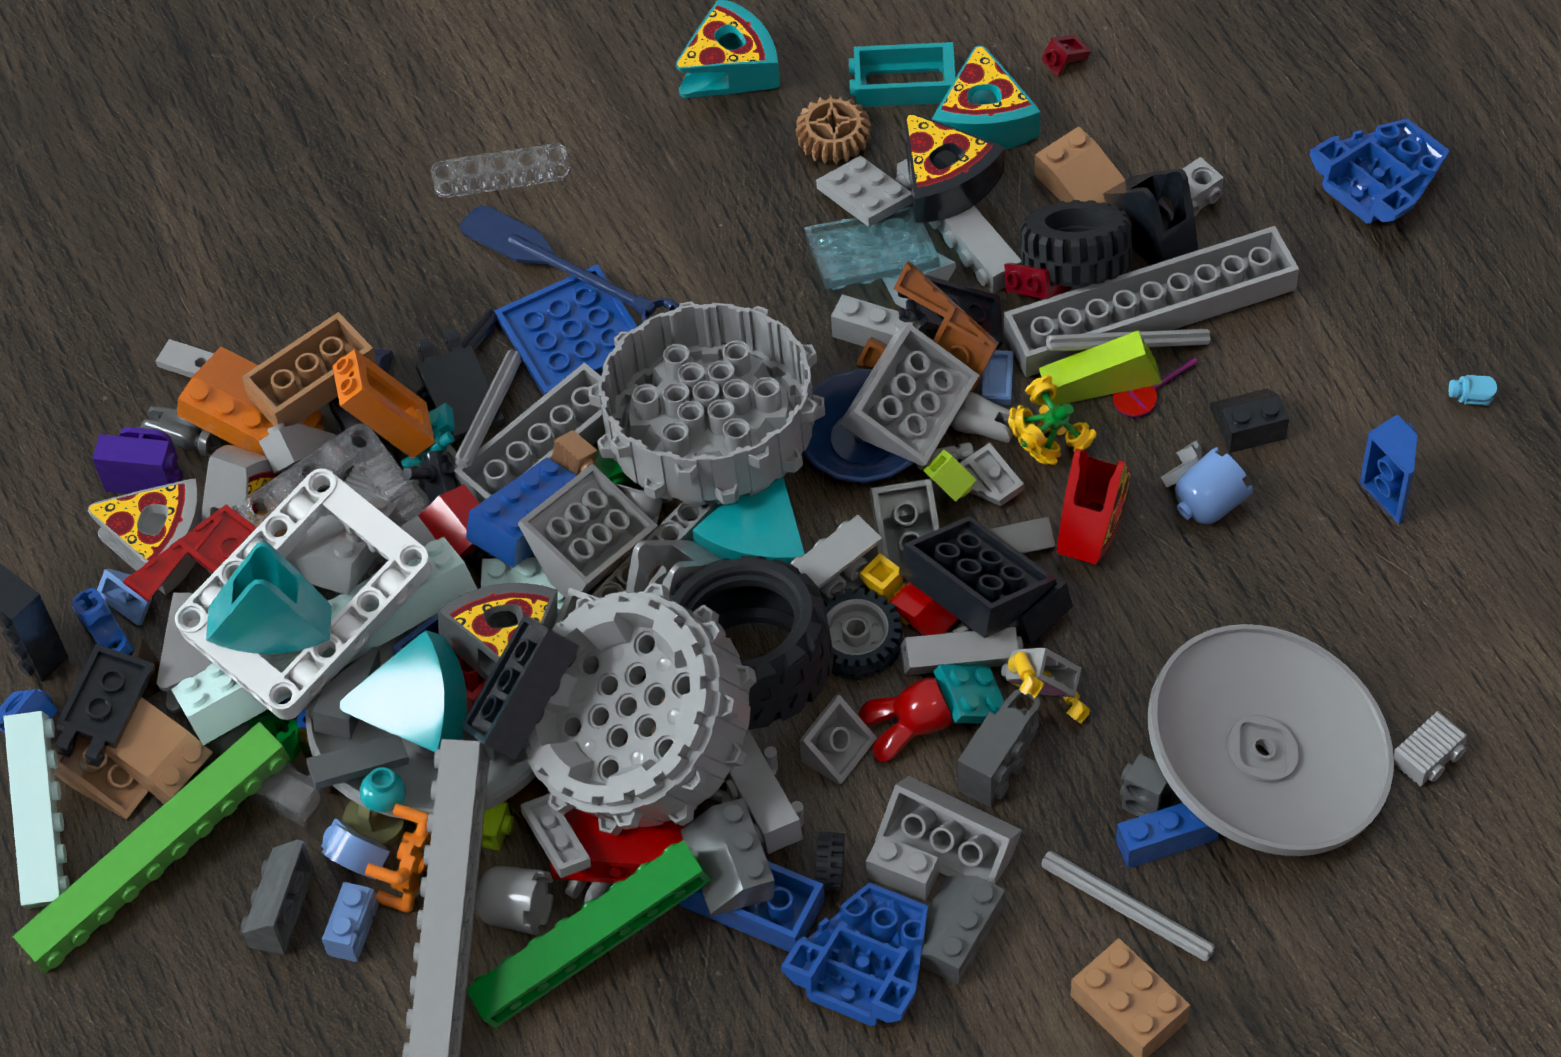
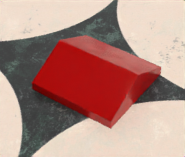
M465 485L439 495L418 515L436 540L445 537L461 559L478 547L466 540L469 511L480 503Z
M910 582L889 601V603L892 602L895 606L896 612L898 611L922 636L945 634L959 620Z

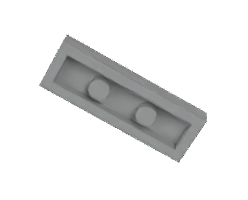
M549 793L521 804V813L560 878L591 867L590 857L564 815L548 805Z

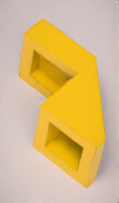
M881 553L860 572V577L869 590L876 591L877 598L881 595L885 596L888 603L906 585L903 583V576L899 574L900 567ZM900 615L901 622L907 626L909 623Z

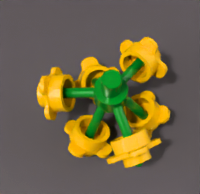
M1050 375L1035 379L1025 389V392L1031 395V402L1042 405L1039 408V415H1033L1029 408L1019 405L1017 409L1015 407L1010 409L1008 423L1013 434L1018 437L1020 445L1032 457L1042 464L1056 465L1058 462L1057 458L1061 456L1060 446L1054 441L1056 434L1061 436L1066 432V445L1073 447L1075 452L1076 448L1082 450L1088 448L1096 437V431L1094 429L1090 430L1087 423L1078 422L1071 425L1068 422L1069 415L1074 411L1071 404L1054 405L1052 400L1056 396L1057 386L1052 383ZM1040 421L1037 426L1034 425V422ZM1050 432L1049 437L1045 438L1044 434Z

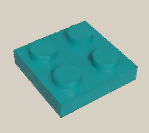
M939 664L933 671L955 723L982 724L989 712L996 715L1004 703V699L989 666Z

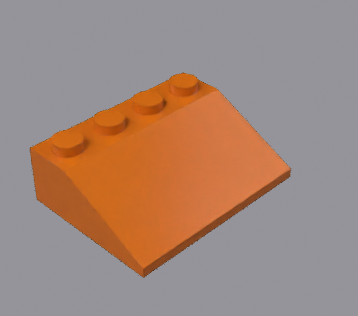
M220 347L193 375L178 398L177 416L235 446L265 455L259 440L268 436L267 430L274 426L248 398L241 379L243 375L258 365L223 347ZM307 418L299 422V424H304Z

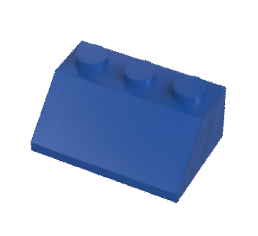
M1397 414L1369 432L1359 483L1400 524L1404 521L1411 488L1418 435L1414 427Z

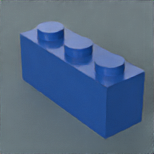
M1180 803L1117 824L1116 843L1129 869L1218 840L1219 833L1194 815L1184 803Z

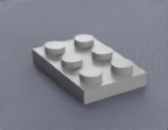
M862 156L851 160L816 180L819 191L868 227L912 204L911 192Z

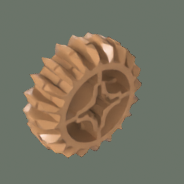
M830 95L828 100H823L819 97L817 104L810 102L808 108H802L801 116H798L796 137H798L800 148L804 149L806 156L812 155L814 161L822 158L824 164L829 160H833L837 165L838 161L843 159L848 163L849 156L857 158L859 151H865L866 144L869 143L871 138V123L867 111H863L861 104L855 105L853 99L845 101L843 96L839 99H833Z

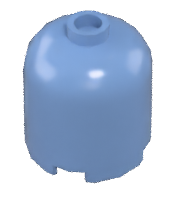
M1216 447L1183 474L1175 486V494L1179 503L1177 505L1178 511L1187 520L1192 518L1204 525L1220 520L1253 494V487L1250 485L1246 487L1242 480L1247 476L1243 469L1229 454L1226 453L1223 457L1218 454L1219 449Z

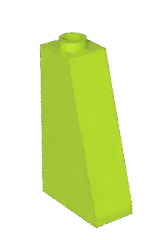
M1139 330L1039 368L1041 377L1050 375L1052 383L1057 386L1056 396L1052 400L1055 406L1162 383L1156 359Z

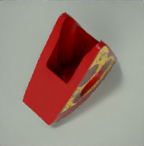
M1076 448L1064 498L1057 543L1058 554L1095 565L1102 559L1116 535L1129 492L1132 473L1126 462L1119 460L1117 465L1094 459L1088 452Z

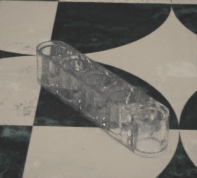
M558 143L442 160L435 163L431 168L435 192L443 198L565 179L570 173L567 149Z

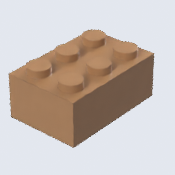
M1119 938L1071 979L1070 996L1134 1057H1149L1188 1022L1190 1004Z

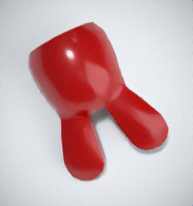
M926 678L913 683L897 697L871 699L863 704L859 710V718L866 726H872L898 717V723L889 728L874 742L873 754L880 762H888L895 758L913 737L936 733L954 723L936 678Z

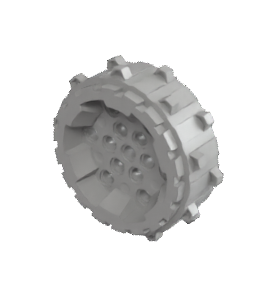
M692 301L680 303L679 307L675 310L657 314L643 321L641 325L631 329L629 332L621 331L614 338L615 348L609 353L603 364V372L601 378H599V383L589 386L588 396L590 405L601 408L606 434L597 440L602 458H613L615 462H618L622 471L635 483L644 488L646 496L653 499L662 497L671 501L673 498H678L684 504L705 505V501L716 500L717 504L723 505L735 503L739 500L740 495L749 493L750 496L755 495L770 487V484L776 478L779 480L788 472L795 473L803 466L801 454L806 450L811 440L812 427L815 420L825 416L824 397L814 395L812 391L810 368L817 363L815 349L812 345H803L800 341H797L789 328L778 320L775 321L770 318L768 309L760 306L751 309L724 303L703 305L694 304Z
M652 582L644 592H616L605 595V597L597 600L589 595H585L576 600V609L552 629L580 646L577 650L576 659L565 671L560 680L559 690L554 696H551L544 709L545 712L542 720L534 726L528 737V744L524 749L529 759L528 763L539 781L543 782L550 792L549 806L562 814L576 808L596 816L599 821V830L618 836L623 829H633L638 826H658L670 820L683 826L693 820L694 810L704 800L709 799L719 789L731 768L743 765L748 754L742 744L745 733L748 731L750 720L749 693L750 688L757 680L754 669L741 664L739 653L733 643L725 637L726 633L718 623V613L705 605L692 612L680 604L670 601L669 588ZM655 643L653 650L650 652L652 645ZM646 674L644 681L641 683L643 676ZM618 684L617 690L613 693L615 686ZM665 695L664 701L660 704L661 698ZM637 705L635 712L632 714L633 708ZM609 715L608 721L604 724L606 717ZM656 726L655 732L651 735L652 729ZM628 736L627 742L623 745L624 739Z

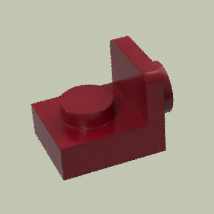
M1075 34L1054 37L1048 43L1042 57V62L1056 76L1063 74L1067 63L1087 60L1091 50Z

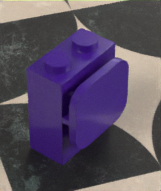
M125 427L121 429L119 436L99 435L92 460L106 492L129 494L183 481V471L179 469L177 464L178 455L172 439L167 433L155 429Z

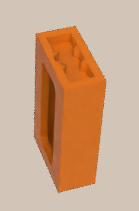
M356 349L341 357L332 366L340 407L412 459L435 443L427 403Z

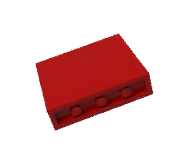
M573 808L563 815L590 857L591 867L560 878L551 863L552 879L616 883L620 880H625L636 873L639 866L646 862H652L661 856L668 846L683 841L681 830L689 823L681 826L670 820L658 826H638L633 829H623L618 836L599 830L598 817Z

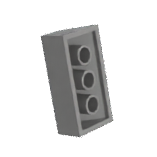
M908 776L895 785L876 839L880 834L939 857V872L946 876H978L996 885L1012 859L1022 829Z

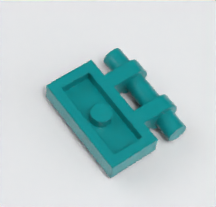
M444 403L429 412L435 443L413 459L402 451L407 456L401 461L404 469L413 468L414 466L419 467V463L424 461V454L432 451H440L442 453L447 450L449 444L454 442V436L451 434V432L455 431L453 408L448 404Z

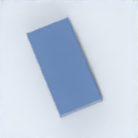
M995 350L983 374L982 396L997 405H1011L1014 351Z

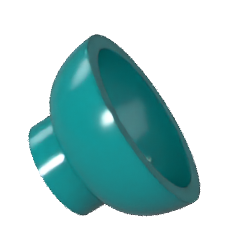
M379 767L371 771L362 781L359 791L360 800L370 810L376 812L391 811L396 803L402 804L405 800L406 786L398 774L388 768Z

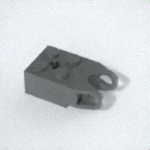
M1019 689L1015 690L1002 704L996 715L989 712L958 759L959 792L990 808L997 798L1001 800L1009 787V779L1012 774L1018 775L1025 762L1023 757L1038 732L1039 694L1036 698H1033L1029 693L1026 695ZM1028 696L1033 699L1034 704L1029 710L1026 708L1019 710L1016 707V700L1019 697Z

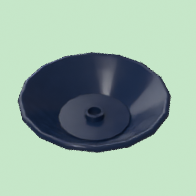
M860 368L835 373L812 387L814 395L824 397L825 416L815 420L812 427L811 440L806 450L802 453L816 469L838 480L868 483L887 479L914 463L863 441L840 424V421L871 373V369Z

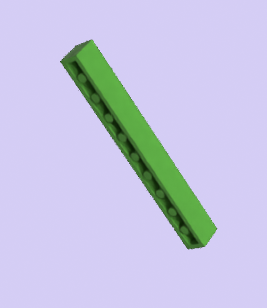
M258 722L12 937L45 974L50 969L59 966L65 959V956L75 947L84 944L89 939L90 934L100 925L108 923L114 917L116 911L124 904L133 901L139 895L140 890L151 881L158 879L172 862L182 858L197 840L207 836L221 819L231 815L238 805L249 795L255 794L269 777L279 773L285 767L286 762L291 759L283 745Z

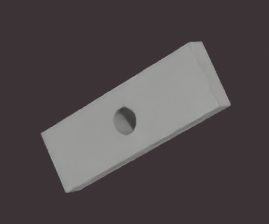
M169 339L156 359L157 367L192 378L214 353Z

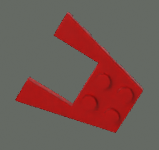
M226 504L194 527L184 537L171 544L165 551L144 564L143 567L131 576L129 575L125 578L123 583L148 602L186 555H189L213 574L257 527Z

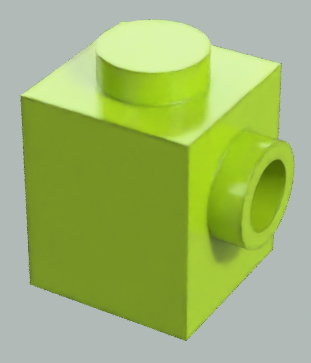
M945 449L923 470L955 502L959 498L965 497L971 491L973 483L976 481Z
M502 802L485 810L481 847L500 851L505 835H510L514 817L510 814L508 803Z

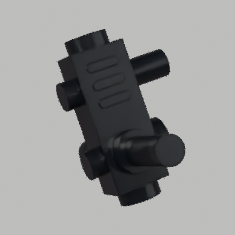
M440 451L424 454V461L419 463L420 468H405L402 472L405 480H419V483L426 488L429 503L419 508L420 513L439 495L457 488L454 480V469L457 467H454L449 462L448 455H441Z

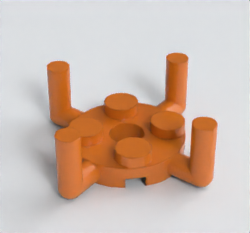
M396 803L393 815L418 823L417 828L413 833L406 831L403 836L402 843L397 852V859L401 860L398 870L393 871L369 863L366 867L365 875L390 883L392 888L403 893L401 898L379 890L375 897L379 904L409 913L413 910L416 893L420 890L421 881L418 879L423 871L427 872L428 865L424 864L425 846L430 845L431 833L427 830L429 813Z

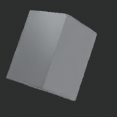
M835 695L799 740L801 762L833 782L842 784L876 741L877 737L840 695Z

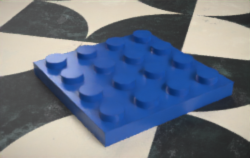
M598 264L585 269L608 281ZM573 276L494 310L499 324L515 350L519 351L521 360L543 396L583 363H586L601 375L607 356L615 348L614 338L621 331L629 332L637 327L622 301Z

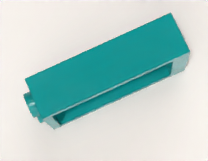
M953 42L854 47V58H849V75H855V79L850 80V96H856V105L861 104L862 107L941 104L955 80ZM941 72L944 81L866 85V77L875 74Z

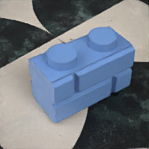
M348 882L343 883L322 937V942L328 955L358 962L373 922L372 917H375L379 906L378 900L375 898L374 889Z

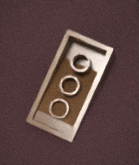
M1079 126L1035 154L1034 176L1060 201L1092 200L1102 203L1105 202L1103 193L1125 181L1124 177L1100 146Z
M141 697L117 748L107 746L105 754L159 801L165 804L191 780L208 761L213 752L189 731Z

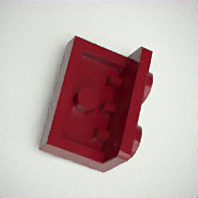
M1012 262L1004 264L1007 292L1022 294L1026 297L1043 298L1044 300L1072 291L1071 287L1061 284L1057 286L1050 285V274L1047 269Z

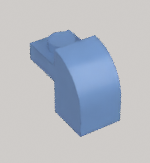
M337 818L326 829L321 844L323 848L322 854L364 876H366L365 870L369 863L383 867L390 853L378 840L357 833L345 821Z

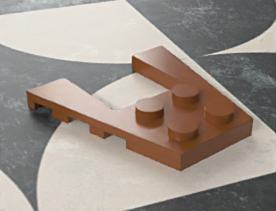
M908 261L893 289L944 317L933 341L979 374L970 392H974L999 342L916 266ZM870 337L856 364L862 367L865 365L874 368L887 345Z

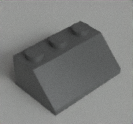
M744 798L710 807L681 830L682 839L695 852L712 880L701 888L711 917L773 899L775 880Z
M297 839L272 848L269 859L266 858L261 868L262 879L260 885L255 887L252 892V907L249 916L245 915L241 923V934L248 948L285 955L315 870L303 840Z
M947 876L928 908L920 966L960 985L1005 908V889L978 876Z

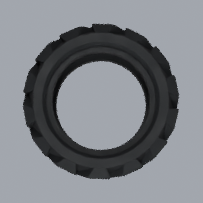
M741 556L738 559L730 560L724 558L706 564L703 570L697 573L691 572L675 586L676 593L670 595V601H674L692 612L702 605L709 607L719 614L718 623L723 630L748 623H766L780 627L789 633L787 638L771 652L755 659L741 661L743 666L754 669L757 680L750 688L749 706L751 710L748 730L768 727L773 721L779 719L782 721L800 713L807 701L813 702L824 689L827 683V676H830L834 660L832 641L824 599L821 597L818 586L807 574H801L797 567L779 559L769 561L763 556Z

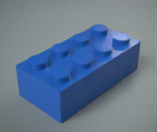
M546 457L469 511L466 540L514 568L533 554L531 547L518 526V522L577 475Z
M767 861L775 880L773 899L711 917L702 891L699 889L680 902V906L790 952L801 937L808 935L825 902L824 885Z

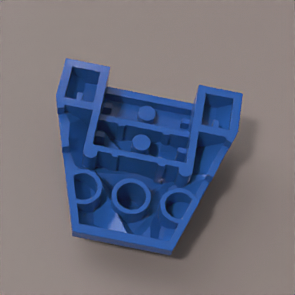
M1407 118L1379 125L1376 127L1375 132L1363 135L1362 130L1355 131L1352 138L1340 140L1339 136L1330 137L1311 149L1309 155L1315 169L1324 176L1322 183L1324 190L1365 223H1372L1377 219L1381 222L1395 221L1412 210L1448 157L1450 150Z
M869 882L840 906V912L830 920L825 918L818 924L816 932L808 938L805 936L801 937L795 943L782 964L781 971L794 984L805 988L806 996L810 1001L869 1026L876 1025L879 1020L887 1023L900 1021L916 996L928 906Z

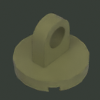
M353 800L346 806L343 814V821L350 825L357 833L378 840L383 846L388 844L390 846L397 842L404 833L407 824L406 819L372 811Z

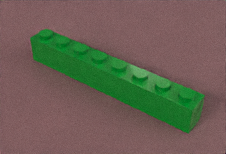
M684 840L680 843H674L668 846L663 854L652 862H646L639 866L636 873L625 880L614 883L609 888V891L598 899L586 902L576 914L558 921L554 929L543 936L533 938L526 948L517 954L505 957L498 967L489 973H483L476 977L473 984L466 988V991L483 1021L495 1029L712 880L695 852Z

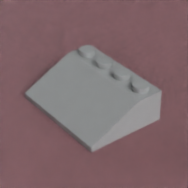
M908 322L893 335L840 421V424L865 442L925 466L979 377V374Z
M593 464L518 522V526L550 584L564 597H566L569 588L584 593L590 591L619 567L633 553L635 545L639 541H645L658 526Z
M363 497L395 523L396 504L386 502L381 498ZM330 514L325 517L321 516L306 531L307 536L285 559L310 584L349 595L378 557L379 553L377 551L373 553L369 550L366 542L355 533H348L345 526Z

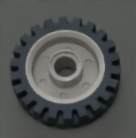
M852 588L845 589V595L843 596L838 591L833 593V600L829 597L824 599L834 655L831 674L837 676L841 672L843 679L849 680L851 674L854 675L855 680H862V674H866L867 679L874 677V671L881 674L885 672L886 665L891 667L894 663V657L897 658L900 653V645L902 644V624L898 611L896 612L893 603L890 602L888 604L887 598L883 595L877 598V592L870 590L868 595L865 594L864 588H858L857 594L852 593ZM854 632L862 633L857 636L851 635Z

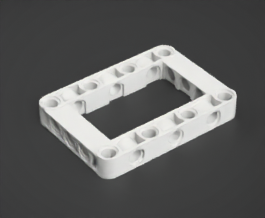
M320 468L312 471L176 612L175 623L186 641L273 714L281 719L289 720L295 718L321 692L322 688L338 674L431 574L432 565L427 550L423 545L331 471ZM321 486H330L329 489L325 492H317L318 488ZM331 514L345 526L348 533H355L366 542L369 550L373 553L377 551L388 560L331 620L330 640L304 649L282 673L259 654L236 651L206 641L210 604L238 566L259 542L269 543L285 558L307 536L306 531L321 516L325 517ZM278 530H287L281 537L274 536ZM412 559L422 560L417 566L407 565ZM369 604L379 605L375 611H364ZM200 619L199 624L195 627H187L191 620ZM328 649L336 650L331 657H321L323 652ZM282 696H292L288 703L278 704V700Z

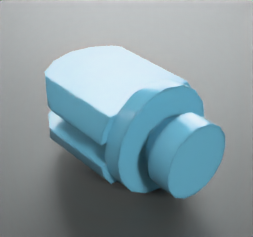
M1461 376L1459 381H1450L1449 397H1458V401L1464 404L1488 406L1497 391V384L1490 376Z

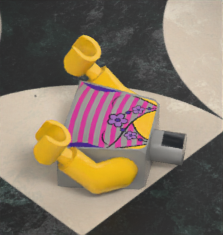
M1047 648L1017 649L1011 652L1008 662L1002 666L1001 674L1004 680L1020 687L1019 690L1026 695L1029 693L1033 698H1036L1038 694L1062 696L1066 704L1072 705L1067 714L1081 724L1090 714L1089 707L1079 700L1080 695L1077 692L1082 669L1080 666Z

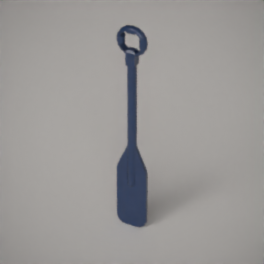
M489 206L476 207L460 224L461 232L466 237L513 261L550 264L634 307L635 311L642 314V322L649 319L648 317L658 307L664 306V308L670 311L679 307L678 303L672 299L658 298L650 301L640 295L636 296L555 255L539 231Z

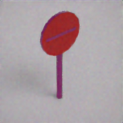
M1193 358L1162 378L1161 384L1113 394V405L1118 412L1125 416L1141 417L1148 414L1157 403V393L1155 390L1196 364L1198 360Z

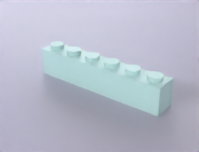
M43 711L3 716L21 906L27 909L48 906L70 887L69 878L67 875L64 876L63 863H67V851L65 844H61L60 832L64 831V820L62 813H58L57 800H61V789L59 782L55 781L54 769L58 768V757L56 750H52L51 738L55 737V726L53 719H49L47 714Z

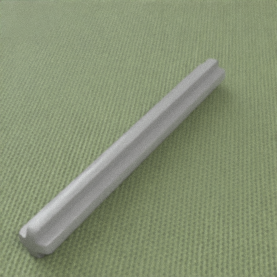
M1208 329L1140 331L1148 347L1208 345L1211 341ZM1132 332L1048 335L1046 338V348L1048 351L1087 350Z
M511 349L506 353L455 456L457 466L465 468L471 466L522 362L519 351Z
M1048 851L1044 856L1041 866L1054 875L1199 959L1207 961L1212 956L1215 948L1213 943L1057 853Z

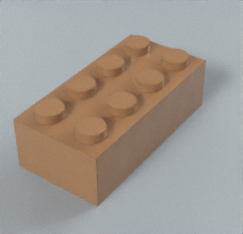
M337 312L243 375L241 379L248 398L274 426L284 423L287 427L301 422L338 397L332 366L341 357L356 349L377 366L378 364L373 347Z

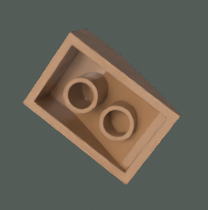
M78 736L70 758L57 753L58 768L54 769V775L71 788L127 820L148 793V790L106 754L99 768L87 764L88 758L84 755L91 741Z

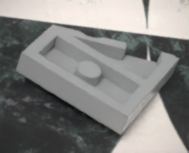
M990 442L960 462L976 479L969 492L973 495L1002 506L1025 490L1024 483Z

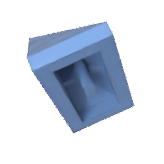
M109 568L105 569L97 588L98 592L108 605L136 625H142L152 598L147 602L123 583L124 579L130 574Z

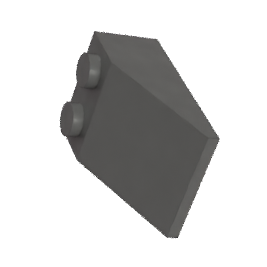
M931 479L875 487L869 491L876 532L882 537L883 556L898 567H900L905 543L940 529Z

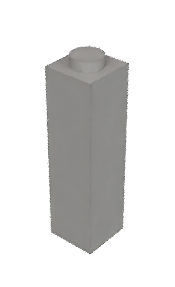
M1008 627L987 638H983L975 631L905 637L900 645L904 674L907 676L934 673L933 671L939 664L1003 666L1004 663L1008 662L1013 650L1023 649L1022 638L1017 636L1015 627Z

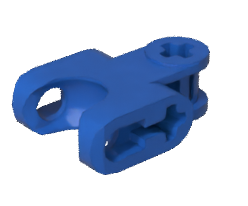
M89 588L73 598L71 608L85 630L89 631L98 645L125 654L133 651V646L98 590ZM117 643L118 647L113 648L111 645Z

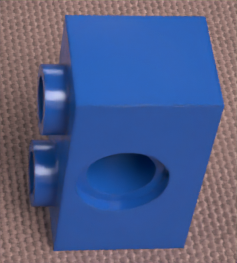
M40 689L12 692L0 707V730L5 734L3 716L43 711L51 719L58 709L51 703L53 701L52 698Z

